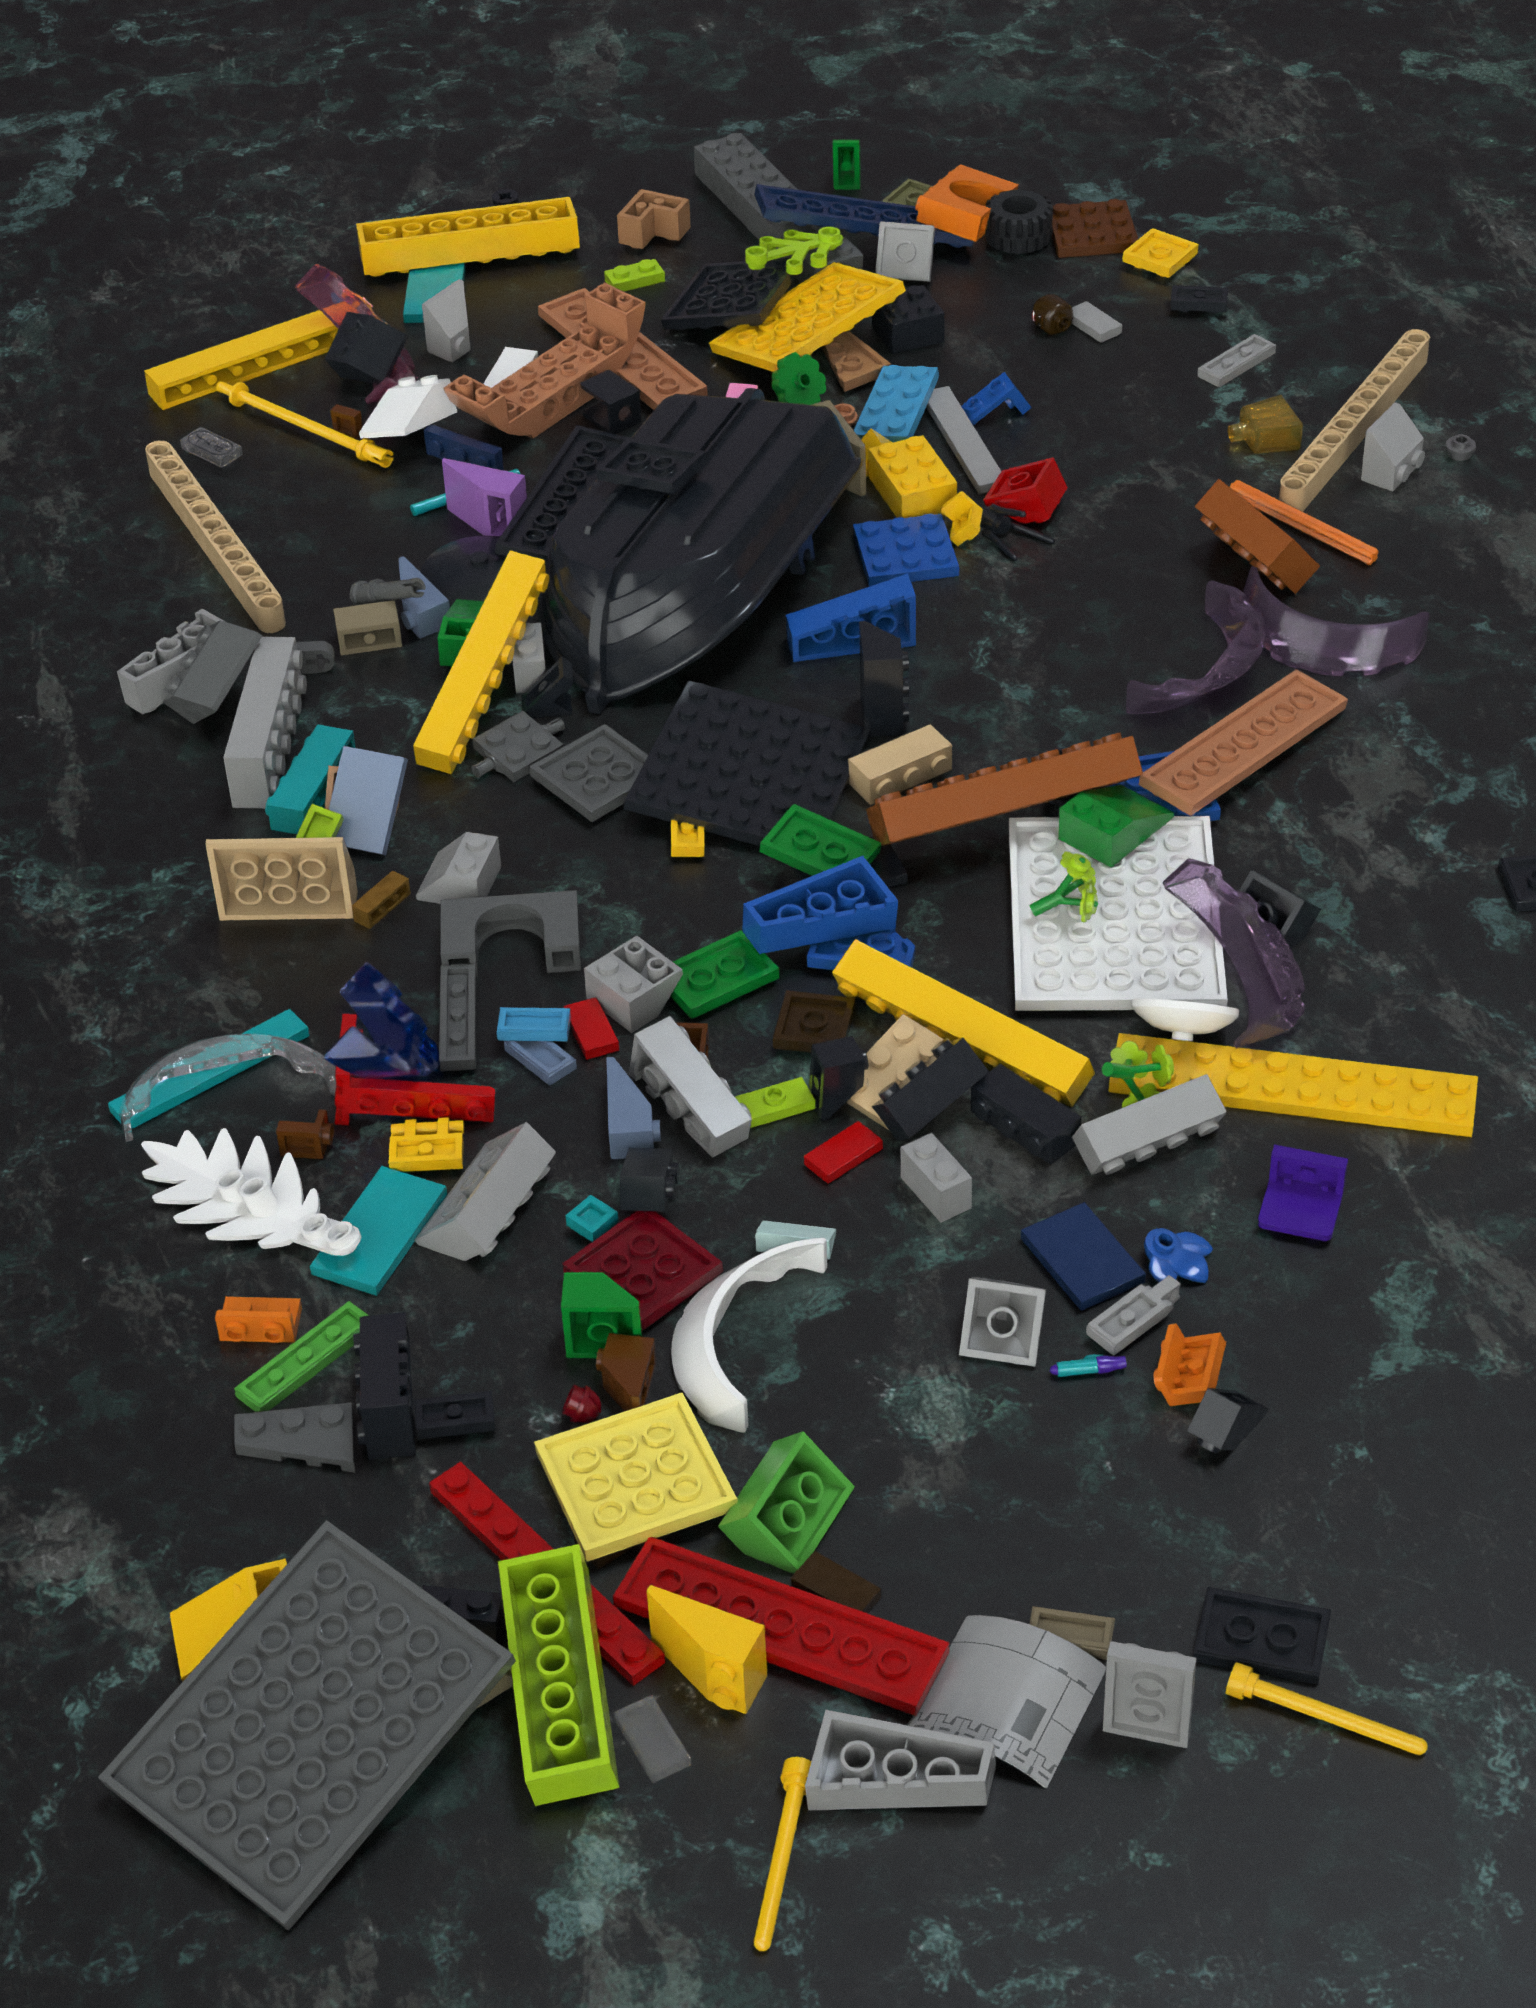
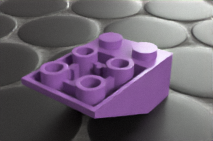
M443 458L442 467L447 510L483 536H501L527 498L525 475Z

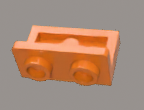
M1177 1323L1168 1325L1165 1339L1161 1342V1356L1158 1368L1154 1371V1384L1156 1389L1162 1392L1169 1406L1200 1403L1208 1388L1216 1389L1226 1341L1220 1332L1184 1337Z

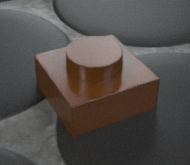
M336 404L330 410L333 429L360 440L359 432L363 427L361 411Z

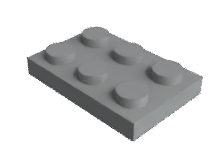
M1110 1641L1106 1664L1103 1732L1187 1748L1191 1729L1196 1658L1184 1656L1178 1652H1164L1143 1648L1133 1643L1123 1644Z

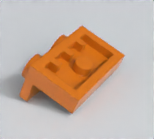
M226 1296L223 1310H217L215 1315L220 1341L294 1343L302 1312L301 1299Z

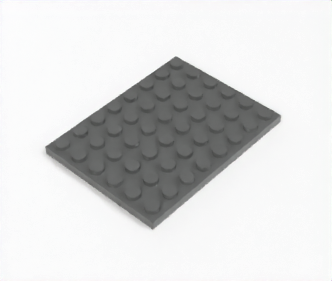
M326 1520L98 1778L106 1787L289 1931L513 1666L516 1660L514 1655Z

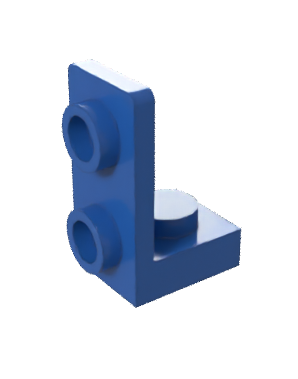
M1005 372L993 379L986 387L969 398L961 406L972 425H975L1004 401L1010 409L1016 406L1022 415L1032 408Z

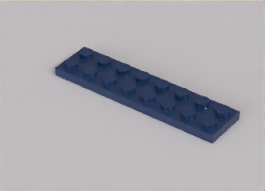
M756 184L754 193L763 218L775 223H779L782 220L792 222L798 226L811 224L818 225L821 228L836 227L845 229L850 233L869 232L877 237L879 236L880 221L926 225L916 221L918 211L915 210L916 206ZM935 228L934 244L937 242L948 243L950 246L957 248L963 246L972 247L973 241Z

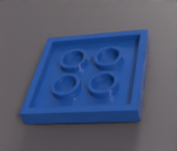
M925 514L909 518L898 517L892 520L866 521L860 524H853L854 539L869 587L905 574H909L911 582L959 576V564L942 514Z

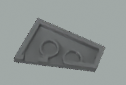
M352 1402L234 1414V1445L236 1454L283 1461L287 1457L306 1460L308 1466L321 1467L323 1463L340 1465L342 1471L355 1473Z

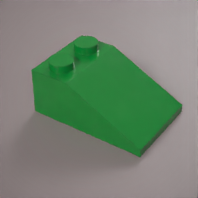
M1123 785L1082 791L1059 808L1058 839L1112 868L1174 818V812Z

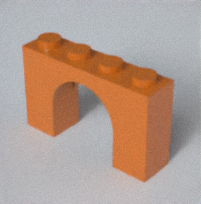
M960 164L953 171H949L937 184L930 187L926 193L919 196L915 210L918 211L916 221L926 225H934L937 229L976 242L986 232L991 208L985 207L986 202L991 200L992 196L999 195L1001 192L1018 190L1019 184Z

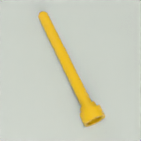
M1236 1662L1232 1669L1226 1687V1695L1243 1700L1244 1697L1252 1699L1253 1696H1257L1416 1755H1423L1427 1751V1742L1420 1737L1260 1680V1675L1253 1673V1668Z
M790 1757L783 1764L781 1782L786 1791V1796L754 1937V1946L759 1951L768 1950L772 1943L803 1795H806L805 1784L812 1761L802 1757Z

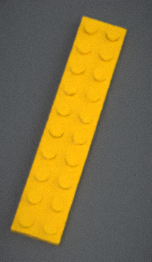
M1119 1033L1116 1047L1121 1048L1122 1044L1126 1041L1135 1042L1139 1050L1147 1052L1148 1059L1146 1064H1153L1151 1054L1155 1051L1156 1045H1163L1165 1053L1172 1057L1174 1072L1170 1083L1160 1087L1158 1080L1154 1079L1151 1071L1143 1078L1135 1077L1133 1079L1140 1089L1147 1083H1153L1157 1091L1161 1093L1207 1074L1224 1107L1472 1137L1478 1076ZM1110 1077V1093L1129 1095L1131 1090L1123 1079Z

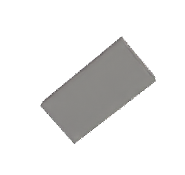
M1088 301L1072 307L1074 314L1072 324L1098 342L1102 343L1122 334L1123 325Z

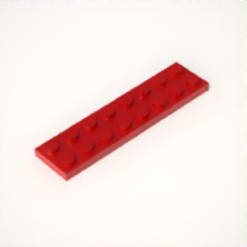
M654 1537L647 1539L613 1595L615 1607L649 1619L647 1589L652 1585L765 1625L766 1660L768 1663L917 1716L949 1654V1642Z

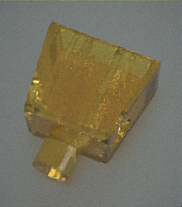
M1278 395L1243 406L1240 410V423L1228 426V437L1231 442L1245 440L1250 449L1257 454L1301 449L1303 424L1283 396Z

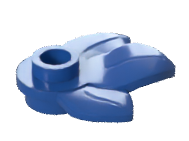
M1164 1228L1153 1229L1147 1234L1144 1240L1145 1254L1150 1260L1149 1271L1158 1283L1169 1275L1175 1280L1179 1276L1194 1282H1207L1209 1271L1204 1257L1208 1256L1213 1250L1208 1241L1194 1233L1181 1232L1175 1234Z

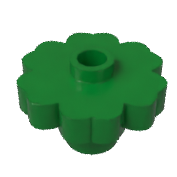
M796 352L778 360V370L772 372V388L779 397V402L807 405L821 402L820 395L826 392V377L823 373L818 372L819 362L813 359L809 354L800 356Z

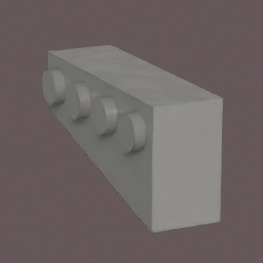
M200 609L195 613L196 619L189 624V622L184 621L176 627L178 633L173 637H163L157 641L156 649L153 652L144 651L118 670L117 674L125 704L141 714L152 712L159 705L163 704V700L168 694L165 688L173 676H179L184 667L180 664L185 655L190 650L194 651L199 642L196 640L199 632L205 625L211 626L220 620H224L204 609Z
M669 1016L634 1034L629 1075L635 1081L642 1078L648 1084L645 1086L646 1092L653 1099L660 1096L665 1102L666 1112L673 1119L681 1117L684 1120L685 1131L712 1158L748 1139L752 1121L749 1109L745 1104L739 1103L731 1093L727 1081L723 1077L717 1076L711 1068L707 1056L701 1051L698 1052L691 1043L684 1027L678 1026Z
M825 1710L805 1784L808 1810L985 1806L988 1802L996 1768L994 1742Z

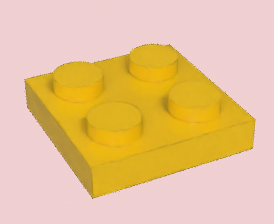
M1152 228L1123 252L1122 262L1133 265L1138 269H1145L1156 273L1158 276L1170 278L1198 254L1199 244Z

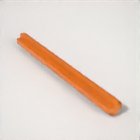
M1240 480L1231 483L1230 488L1257 510L1367 565L1376 562L1379 552L1377 548Z

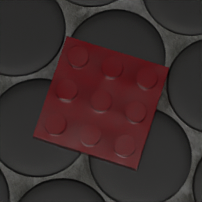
M635 1211L562 1263L563 1273L603 1272L635 1297L640 1305L642 1331L723 1272L721 1260L656 1211Z

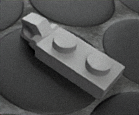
M1170 1275L1153 1288L1149 1285L1145 1287L1140 1284L1089 1322L1086 1326V1335L1113 1356L1173 1310L1174 1303L1180 1299L1179 1286L1181 1284Z

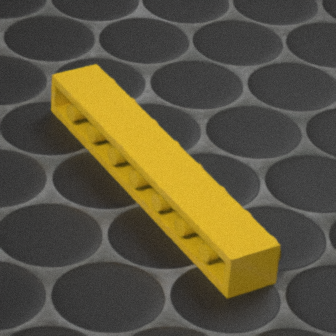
M344 301L144 370L148 394L162 410L216 392V384L219 381L233 386L237 382H244L322 355L329 351L346 313L359 312L348 301Z
M509 551L413 745L416 764L452 775L457 763L461 764L466 754V745L469 739H473L477 733L478 720L482 713L485 714L488 711L491 700L490 695L493 689L499 688L502 681V671L505 665H509L513 659L514 646L517 640H522L525 634L526 621L529 616L535 614L538 597L548 587L549 574H546L545 560Z
M856 939L832 972L839 985L837 987L838 990L845 996L859 997L865 1000L872 1010L880 1014L886 1011L892 1014L896 1021L904 1014L943 1039L949 1038L952 1041L963 1037L989 1071L1002 1064L1058 1102L1071 1108L1095 1074L1089 1058Z

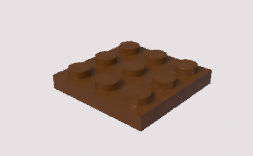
M1126 200L1084 201L1079 204L1058 203L1053 206L1052 239L1058 258L1123 253L1138 240Z

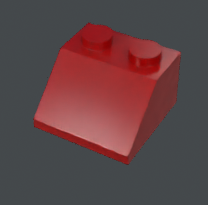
M1053 457L1002 470L983 501L986 506L996 504L1003 508L1026 512L1025 517L1008 516L1022 524L1030 522L1038 524L1047 521L1052 516L1051 514L1057 504L1060 503L1068 487Z

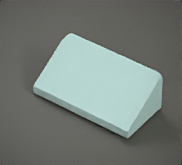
M763 1220L755 1235L756 1251L766 1252L791 1242L825 1238L827 1240V1259L830 1260L836 1229Z

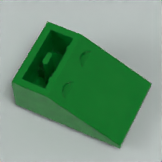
M456 599L443 616L437 638L440 666H453L484 601Z

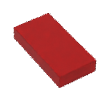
M596 997L563 1006V1008H570V1028L586 1060L619 1051V1041Z
M857 1121L804 1155V1165L829 1184L882 1150L883 1140L860 1121Z

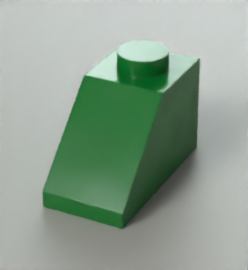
M833 140L834 190L860 189V141Z

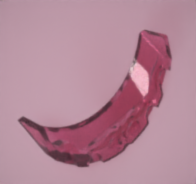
M315 264L295 285L297 291L325 314L338 329L347 312L371 315L389 325L387 321L379 318L373 312V306L363 296L352 292L345 286L343 278L319 264ZM403 347L390 376L386 377L380 384L372 383L373 391L365 398L367 404L380 401L387 389L398 385L399 379L415 377L417 381V376L412 373L415 365L405 347Z

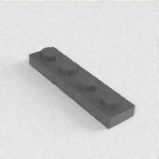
M475 963L441 965L439 1042L441 1072L476 1069Z

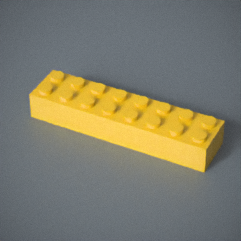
M570 197L356 223L364 275L373 277L383 276L388 272L408 273L411 269L458 263L466 264V262L474 261L488 263L497 258L512 260L519 258L521 255L529 254L542 256L552 251L567 253L573 249L580 248L577 216Z

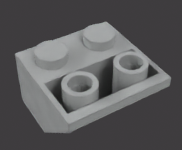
M635 936L584 968L587 999L596 997L603 1011L608 1016L633 1033L659 1016L683 975V971L640 937Z

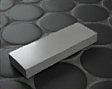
M1253 334L1199 367L1197 377L1217 387H1221L1275 354L1276 345Z

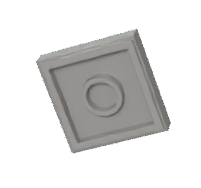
M880 221L875 273L894 279L931 282L935 226Z

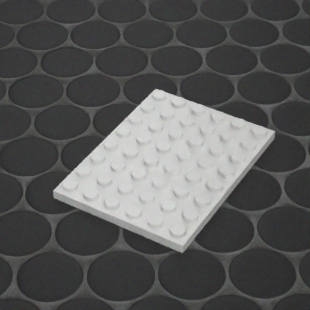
M1174 816V818L1112 868L1059 840V817L1009 818L1015 1011L1134 1010L1131 1007L1132 999L1175 1000L1227 1007L1228 998L1209 816ZM1064 852L1084 856L1089 860L1091 867L1096 872L1094 875L1096 884L1094 886L1097 890L1098 906L1096 913L1091 914L1090 920H1087L1086 923L1081 921L1080 906L1060 904L1036 917L1029 906L1033 902L1055 892L1067 876V868L1060 864ZM1077 888L1065 897L1082 899V894Z

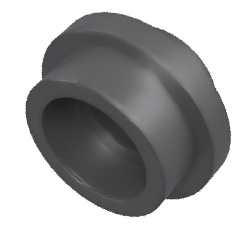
M1464 434L1455 435L1446 441L1448 456L1457 461L1468 460L1476 449L1475 441Z

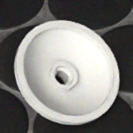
M1132 999L1131 1005L1134 1011L1151 1026L1172 1032L1171 1039L1181 1041H1193V1034L1216 1032L1233 1023L1239 1017V1009L1204 1003L1162 999Z

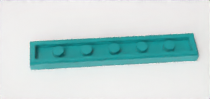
M288 1009L108 1103L109 1111L129 1131L309 1037V1028L291 1009Z

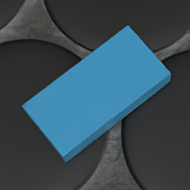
M500 1007L497 1039L498 1041H568L571 1021L570 1008Z

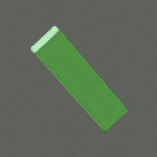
M348 1301L234 1388L236 1397L255 1412L271 1410L353 1347V1333H360V1317L369 1315Z

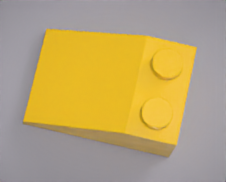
M650 1585L647 1589L651 1641L664 1652L668 1660L708 1701L714 1702L722 1709H733L747 1714L767 1678L765 1625Z

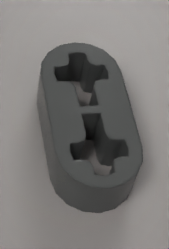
M325 641L296 642L297 650H302L303 654L301 674L323 673L332 669L335 651L331 644ZM322 654L324 659H318L317 655Z

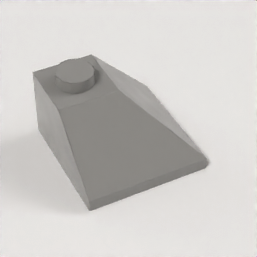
M458 279L422 303L427 352L452 363L471 350L463 280Z
M980 1277L969 1278L959 1355L1035 1367L1046 1289L1008 1281Z

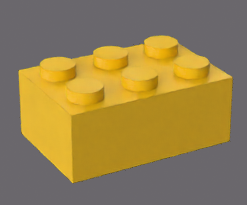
M923 435L912 436L905 440L883 443L880 446L868 448L869 479L896 518L917 517L925 514L945 515L941 511L942 505L957 494V481Z

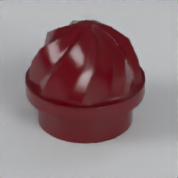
M575 1384L572 1386L562 1409V1414L569 1416L571 1422L589 1423L600 1415L601 1401L599 1396L590 1389L591 1387L585 1385L582 1388Z

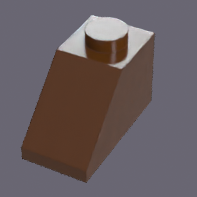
M609 1333L605 1348L598 1349L596 1358V1370L602 1372L603 1388L624 1411L646 1405L656 1367L654 1338Z

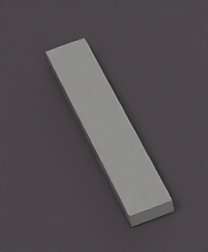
M950 387L934 389L926 406L927 410L978 494L988 493L1001 473L1000 468Z

